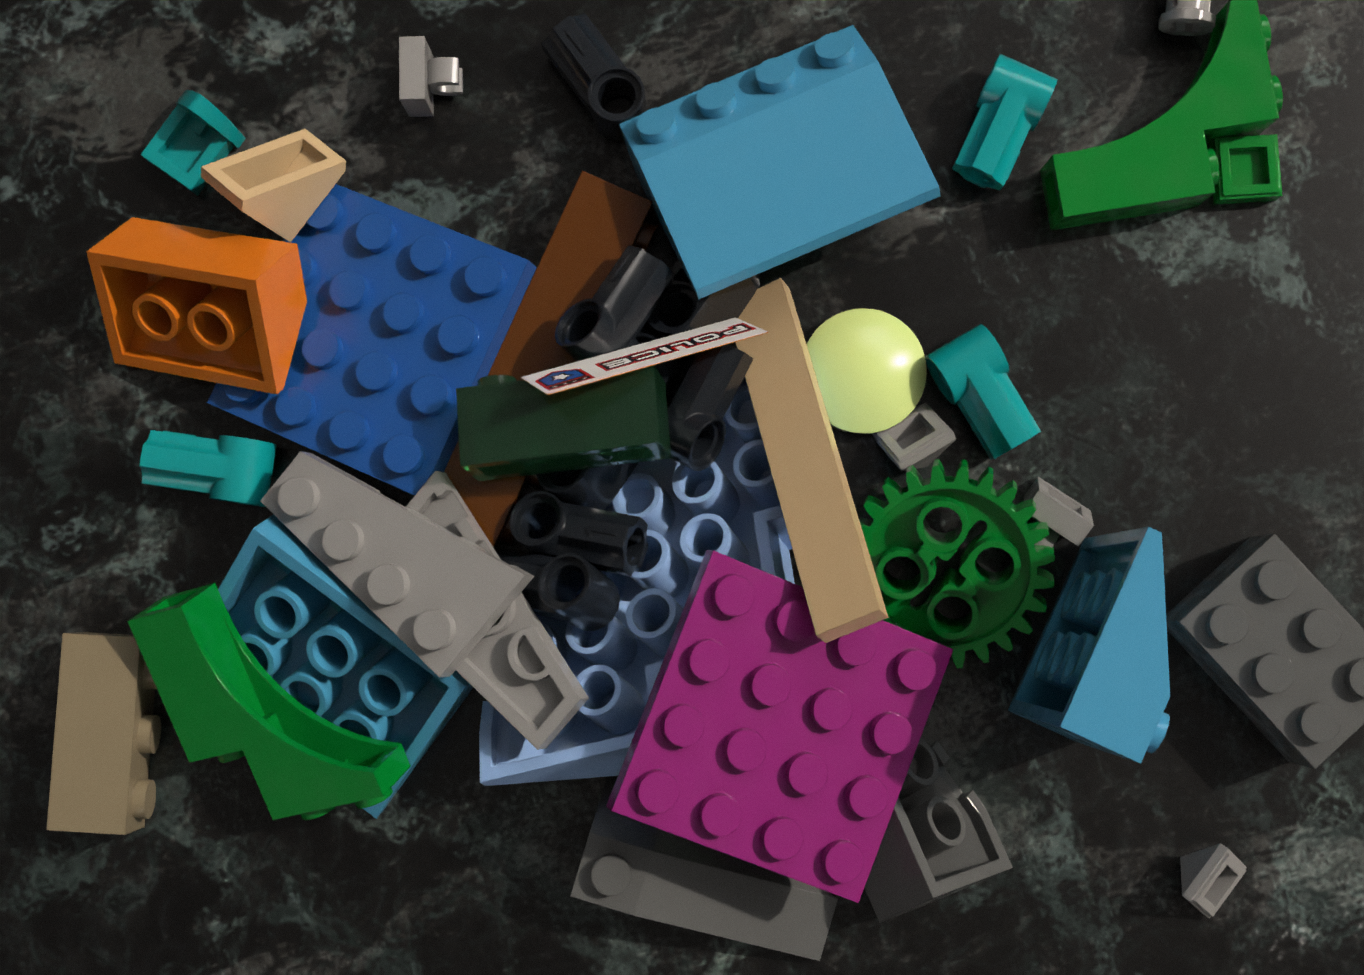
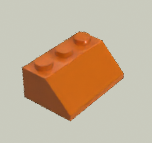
M132 217L86 251L114 363L272 394H278L284 389L307 304L297 244Z

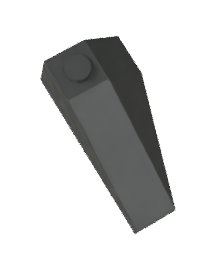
M922 735L864 887L879 923L923 907L1013 868L986 807L973 790L963 794L943 766L950 757L938 741L928 745Z
M618 776L607 777L573 885L571 897L633 916L820 961L838 901L834 894L611 811L606 805Z

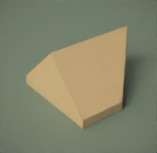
M303 129L201 166V178L243 213L291 243L344 174L346 160L308 130Z

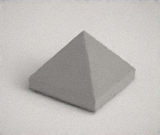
M927 403L914 408L897 425L872 434L877 444L900 471H907V467L911 465L916 469L927 467L956 440L954 432Z
M1221 843L1180 857L1182 896L1206 917H1213L1245 874L1247 867Z

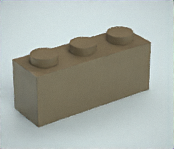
M90 632L62 634L47 830L126 835L144 828L145 819H149L153 814L156 802V784L154 780L148 779L150 754H155L159 747L161 720L158 715H153L155 689L157 688L134 635Z

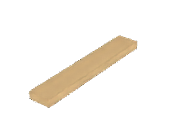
M779 278L758 288L738 318L768 331V333L735 343L737 349L754 358L745 375L815 633L817 637L827 643L889 617L791 291L782 278Z

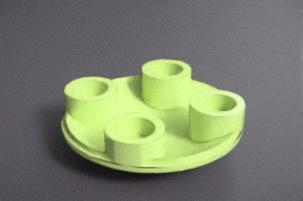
M861 308L838 313L822 323L807 343L830 424L838 431L870 434L887 430L904 420L914 410L923 394L927 367L922 346L906 324L886 312Z

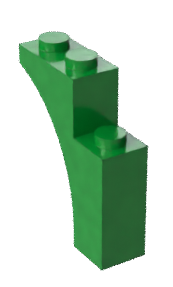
M1229 0L1217 13L1215 27L1210 32L1203 60L1193 81L1181 99L1165 114L1147 126L1118 140L1083 150L1054 154L1041 168L1040 173L1051 230L1198 207L1215 193L1214 186L1219 181V162L1215 151L1212 148L1207 149L1206 143H1210L1214 138L1260 135L1279 119V112L1283 104L1282 86L1279 78L1276 75H1271L1267 55L1271 45V28L1266 15L1260 14L1257 0Z
M216 583L162 597L127 621L189 763L217 757L219 763H227L245 756L272 820L299 814L302 820H312L329 813L336 806L354 803L356 808L359 809L374 806L391 796L393 793L391 787L411 767L402 743L370 738L339 727L305 707L284 690L248 649L224 605Z

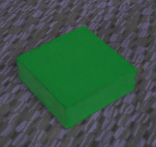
M1277 134L1214 138L1209 143V148L1215 151L1219 162V181L1214 186L1215 193L1213 194L1214 205L1276 201L1283 196Z

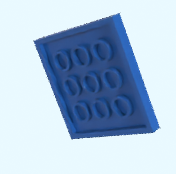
M335 184L291 242L298 245L307 304L284 389L278 394L216 383L207 403L412 495H416L435 471H445L537 267L525 258Z

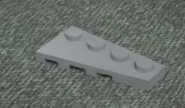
M300 451L260 500L438 677H450L534 577L515 565H509L486 552V549L472 541L459 537L433 523L430 518L414 509L405 507L384 496L376 488L312 453Z
M435 471L406 507H410L425 515L433 523L453 534L464 537L487 550L486 552L500 559L445 472ZM522 592L456 669L537 750L547 748L589 699Z

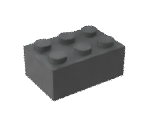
M1276 534L1248 538L1166 614L1167 631L1289 763L1316 769L1364 724V629Z

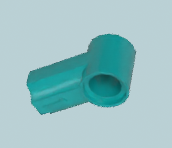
M999 54L975 106L979 110L952 169L958 172L963 179L973 184L1000 191L1011 174L1028 132H1033L1058 79Z
M983 324L975 326L925 356L927 368L937 387L951 404L959 406L990 460L1001 456L1041 432L1007 375L1010 369L1005 354L994 336Z
M151 430L141 452L139 466L142 472V484L210 494V499L266 507L260 500L270 489L277 444L227 435H220L219 440L196 437V435Z

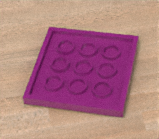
M706 550L606 807L615 813L859 903L953 649L884 620L825 643L816 636L803 587L714 550Z

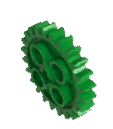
M936 459L933 462L931 478L926 479L922 478L919 471L913 465L908 466L906 472L907 486L904 488L889 477L886 478L882 487L887 501L884 502L868 495L863 506L873 519L858 517L889 617L884 619V621L953 649L951 656L957 669L963 668L965 651L972 649L983 663L989 662V643L993 641L1006 651H1011L1013 649V639L1010 632L1012 627L1029 635L1033 631L1032 621L1025 611L1045 612L1047 609L1046 599L1035 589L1054 587V575L1047 570L1038 568V566L1055 561L1054 548L1045 545H1035L1049 535L1047 522L1027 523L1036 511L1035 501L1030 499L1014 505L1012 501L1017 492V483L1012 480L999 490H996L992 487L993 468L988 467L978 480L970 479L967 460H961L955 476H946L940 459ZM946 507L954 510L959 515L961 523L955 530L942 533L931 529L926 522L925 516L932 509ZM977 521H985L987 523L986 529L974 537L962 550L959 572L951 567L945 570L923 604L919 607L912 606L910 603L911 599L922 592L934 579L938 557L944 561L949 560L963 543L973 525ZM995 547L1007 551L1013 560L1004 570L992 572L983 569L977 563L976 558L983 550ZM895 557H908L919 566L920 573L910 580H898L890 575L885 564ZM953 596L965 600L970 605L971 610L962 618L949 619L937 610L936 605L943 598Z

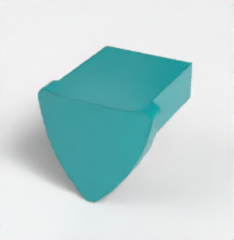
M185 90L177 100V106L141 153V156L198 196L207 184L201 178V166L226 158L233 147L239 149L246 138L204 96L192 90Z

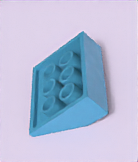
M854 25L826 34L816 41L778 57L767 59L757 66L719 82L708 84L698 91L660 107L649 109L641 115L619 124L637 178L648 200L652 201L653 210L698 299L941 196L939 185L878 60Z
M273 514L252 529L218 591L237 631L248 649L269 675L298 702L331 723L359 735L383 741L402 743L411 767L391 787L393 790L391 796L374 806L362 808L377 819L464 702L473 686L456 670L450 677H438Z
M1150 527L1088 537L1083 540L1008 708V711L1075 742L1141 764L1146 752L1152 754L1158 749L1165 737L1170 721L1169 714L1164 712L1170 698L1162 533Z

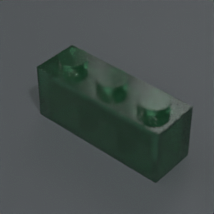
M655 365L551 395H546L524 380L517 381L515 377L509 375L485 376L477 380V386L456 388L460 466L478 481L671 459L666 386Z

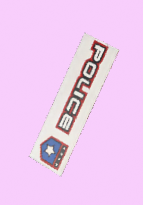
M735 317L523 376L521 379L546 395H551L768 333V331Z

